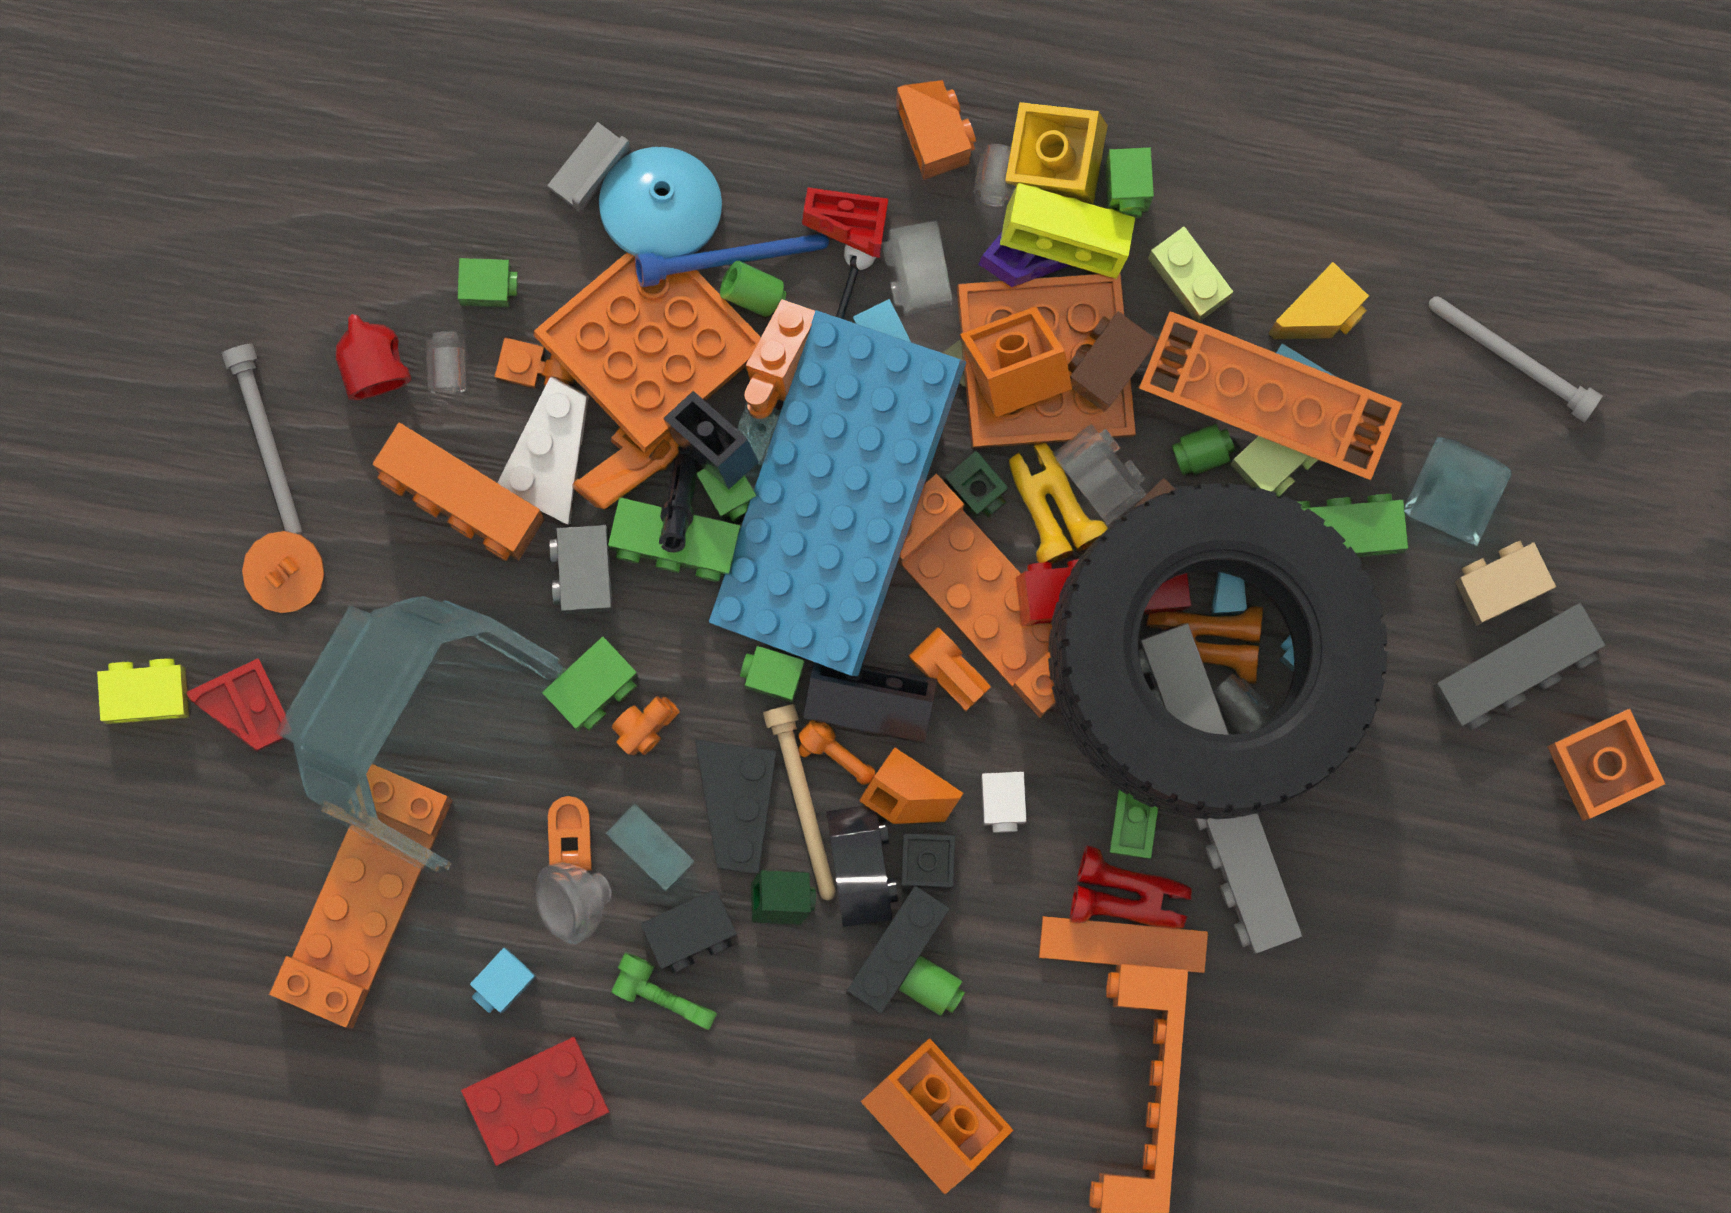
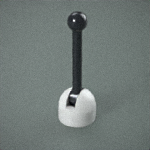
M845 245L844 258L851 267L836 314V317L844 319L858 272L870 267L876 257H872L848 245Z

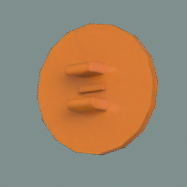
M288 531L269 533L255 541L245 555L242 568L244 585L252 599L265 609L279 613L298 611L311 603L321 590L325 575L323 560L315 545L302 535Z

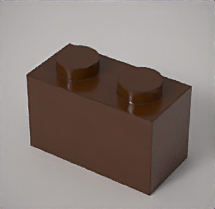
M1119 311L1111 320L1103 316L1089 335L1096 341L1087 353L1079 349L1068 364V369L1071 372L1072 389L1103 412L1111 406L1158 341Z

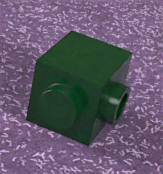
M761 870L751 882L752 923L800 925L811 911H814L816 905L815 887L810 886V874L808 872Z

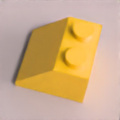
M1019 102L1005 179L1006 183L1017 186L1018 183L1036 186L1051 193L1094 204L1108 127L1100 112Z
M1332 262L1276 320L1269 335L1273 339L1333 338L1339 330L1346 335L1367 312L1362 305L1369 295Z

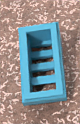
M1218 572L1211 616L1239 615L1247 609L1244 580L1230 574Z

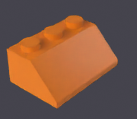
M930 1038L860 1101L944 1194L948 1193L969 1175L1014 1131Z

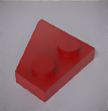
M808 187L802 225L872 257L880 258L888 199Z

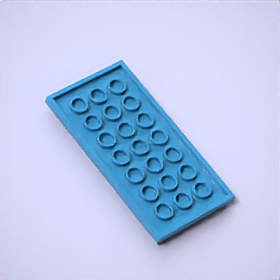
M816 310L811 322L810 332L754 488L756 497L750 500L738 535L730 574L725 575L709 623L845 674L858 677L966 361Z

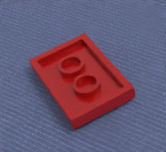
M575 1037L461 1090L496 1166L610 1112Z

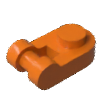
M561 797L553 802L549 809L548 841L550 872H561L563 867H579V871L592 870L589 810L584 802L576 797ZM562 838H578V850L562 851Z

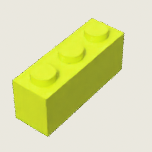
M1018 183L1006 208L1000 245L1117 279L1129 256L1135 217L1122 214L1114 209H1105L1085 203L1076 198H1068L1051 193L1036 186Z

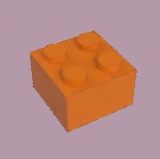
M1630 709L1547 746L1582 821L1591 819L1665 785Z

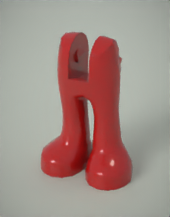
M1086 845L1078 870L1077 882L1126 890L1139 894L1141 898L1139 900L1121 898L1077 885L1071 903L1070 922L1085 923L1094 915H1105L1161 928H1184L1188 916L1177 914L1171 910H1161L1164 895L1172 899L1191 900V887L1170 878L1137 873L1112 866L1105 862L1100 849Z

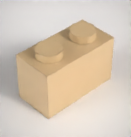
M1521 541L1515 542L1498 551L1500 559L1487 565L1484 558L1461 569L1464 576L1456 580L1455 583L1476 626L1539 597L1556 587L1535 543L1523 547Z

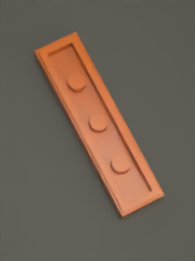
M1043 916L1039 958L1109 965L1128 964L1186 969L1188 972L1205 973L1208 932L1089 920L1078 924L1070 922L1067 918Z

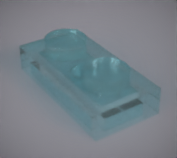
M636 804L606 833L665 891L695 862Z

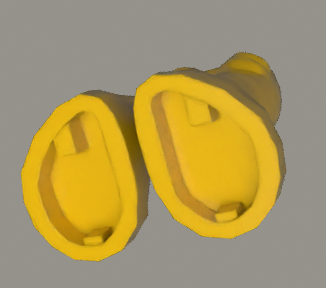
M1046 443L1033 445L1038 457V462L1044 471L1031 476L1029 467L1024 462L1020 453L1009 459V466L1015 485L1032 515L1040 536L1041 544L1036 552L1038 563L1051 562L1054 564L1071 556L1073 549L1051 512L1046 499L1047 494L1052 495L1070 533L1071 540L1078 552L1089 548L1108 527L1103 521L1090 520L1085 515L1080 504L1077 502L1058 458Z

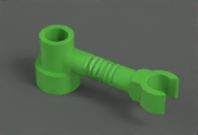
M624 953L618 966L621 970L611 991L613 994L630 1002H634L636 996L639 995L709 1030L717 1015L716 1012L680 996L677 997V995H673V993H669L665 989L662 990L661 987L659 988L648 982L655 966L633 954Z

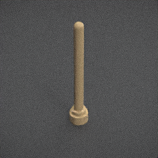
M795 704L765 711L763 715L766 727L771 728L773 735L778 736L819 894L822 899L831 900L835 897L836 890L793 730L797 729L795 721L799 720Z

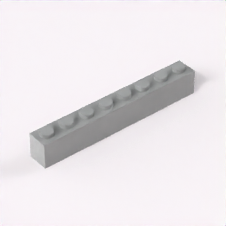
M1183 623L1138 640L1143 674L1149 672L1154 688L1150 690L1161 705L1174 717L1193 728L1214 734L1229 735L1188 623ZM1258 813L1244 817L1217 820L1212 818H1194L1199 830L1205 828L1207 830L1211 844L1205 846L1213 869L1220 868L1226 883L1220 885V890L1227 908L1235 907L1240 922L1235 923L1234 928L1241 946L1249 945L1250 951L1256 954L1302 937Z

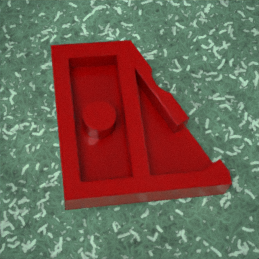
M259 658L186 692L191 702L255 751H260L294 734V730Z

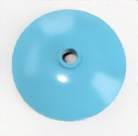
M649 147L626 155L606 175L600 190L599 212L606 232L620 248L635 257L639 254L651 252L655 256L662 255L664 259L694 254L712 238L721 217V192L711 171L694 156L674 148ZM664 188L669 193L665 196H659L655 193V190Z

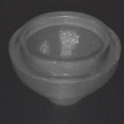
M566 862L550 864L541 869L535 886V902L545 926L552 934L569 944H578L593 935L602 920L604 905L611 900V889L606 878L600 873L590 874L582 867Z

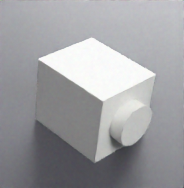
M1024 772L982 774L983 826L992 825L993 833L1017 832V824H1025Z

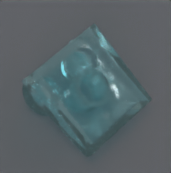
M1436 437L1405 503V515L1477 547L1512 475V470L1497 459L1462 443Z

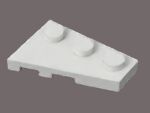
M550 377L497 483L537 507L540 511L569 525L571 524L573 510L571 509L574 494L572 484L577 480L578 475L577 467L589 395L554 377Z

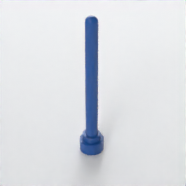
M820 233L666 259L662 255L655 256L653 252L639 254L635 257L636 274L641 287L654 286L659 284V280H665L666 275L731 265L735 261L744 263L823 250L828 247L829 238Z

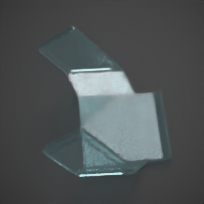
M415 597L393 603L391 606L373 610L371 614L349 606L274 734L295 743L294 750L306 796L323 806L321 809L322 813L427 874L447 872L452 865L451 862L378 820L366 775L442 643L474 636L547 680L561 676L565 668L558 664L560 660L558 657L496 620L443 600L441 603L428 597Z

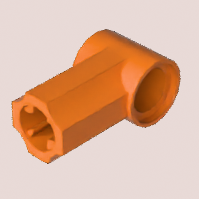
M937 627L908 657L926 677L937 679V683L966 712L991 686L961 656L963 653L959 647Z

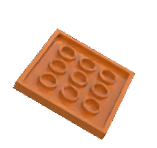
M629 253L624 254L534 330V337L644 453L670 432L663 419L692 391L704 401L710 398L746 367L750 356L761 338L731 305L721 298L720 294L697 270L666 275V279L659 280L658 285L641 287L636 274L635 256Z
M1120 273L1117 279L1102 274L1037 278L1014 287L1009 286L1003 281L958 284L956 287L961 333L1036 306L1065 350L1067 364H1069L1079 349L1087 353L1096 341L1089 335L1103 316L1111 320L1118 311L1124 315ZM962 345L963 360L966 361L964 375L971 449L1123 438L1136 435L1131 379L1105 412L1074 389H1071L1053 398L1044 399L1020 408L1015 412L995 417L981 394Z

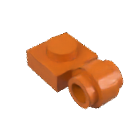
M504 338L495 373L497 380L536 389L539 375L545 378L544 386H546L550 377H554L568 385L574 383V378L552 355L550 360L543 361L545 347Z

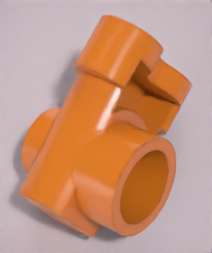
M656 696L646 706L643 713L636 705L631 706L613 723L612 729L620 736L616 742L628 755H636L639 751L645 755L651 751L661 739L657 733L680 713L676 705L668 698L663 697L661 699Z

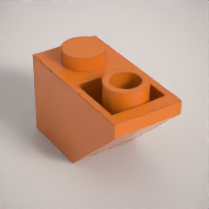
M894 748L873 777L859 801L893 824L945 822L964 793L916 762L913 758Z

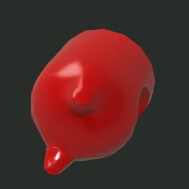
M354 314L348 317V330L336 346V361L348 399L361 400L379 396L396 390L412 381L409 369L400 360L398 351L399 340L394 330L381 324H369V322H364L359 315Z

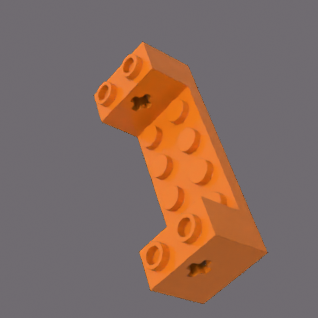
M1169 311L1139 386L1142 390L1369 480L1373 477L1402 405L1401 402Z
M936 473L923 486L898 563L1033 712L1041 718L1056 704L1052 690L1054 684L1053 680H1050L1048 659L1051 658L1048 646L1052 625H1021L1016 577L1021 573L963 511L964 503Z
M370 764L354 800L355 803L359 804L294 954L292 957H285L269 995L345 1028L354 1027L453 801L451 798L374 764Z
M1120 964L1116 966V972L1108 973L1106 998H1113V1007L1162 1011V1019H1154L1152 1043L1160 1044L1158 1061L1151 1060L1149 1085L1156 1086L1155 1103L1148 1102L1146 1112V1127L1153 1128L1152 1144H1144L1142 1167L1145 1170H1150L1149 1178L1099 1173V1182L1091 1181L1089 1206L1097 1208L1096 1213H1169L1188 970Z

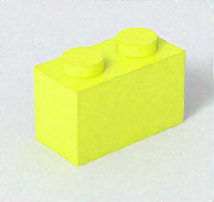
M174 659L150 660V667L134 669L133 662L108 664V671L97 672L100 721L106 724L189 717L188 697L186 695V668L181 665H175Z

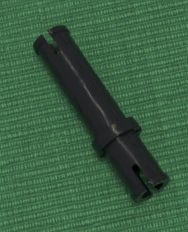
M683 449L679 450V454L673 460L674 466L671 474L668 499L662 506L660 515L663 527L659 537V545L662 544L661 548L672 553L684 549L686 532L694 516L691 504L699 463Z

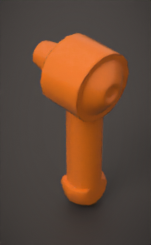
M810 720L799 733L801 742L798 748L799 754L806 758L811 753L822 754L824 752L856 777L857 782L862 785L869 784L875 776L874 768L869 764L863 763L835 740V732L827 723Z

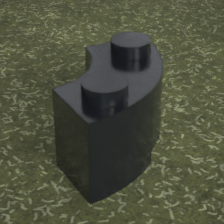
M867 806L826 811L843 927L892 920L890 903L898 902L895 877L887 878L882 845L890 844L886 819L878 820L877 813Z

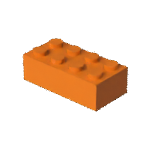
M400 422L372 464L378 471L377 479L381 481L383 486L401 497L406 490L414 495L412 501L416 503L417 507L437 518L440 512L449 517L447 522L451 525V528L470 540L475 534L484 539L482 544L486 546L485 549L504 561H507L509 556L519 561L545 520L540 509Z

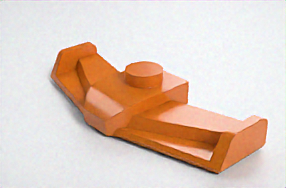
M620 427L611 437V442L620 450L582 478L577 479L572 484V488L595 507L605 510L616 502L619 497L621 498L655 472L666 470L679 454V445L674 441L669 432L644 453Z

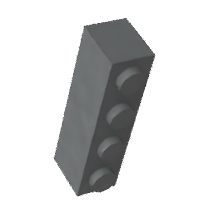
M1580 602L1432 687L1456 729L1467 724L1471 731L1491 720L1492 717L1488 711L1503 704L1507 711L1528 699L1524 691L1538 684L1541 690H1544L1564 679L1560 671L1574 664L1576 669L1580 670L1598 660L1599 657L1595 651L1606 645Z

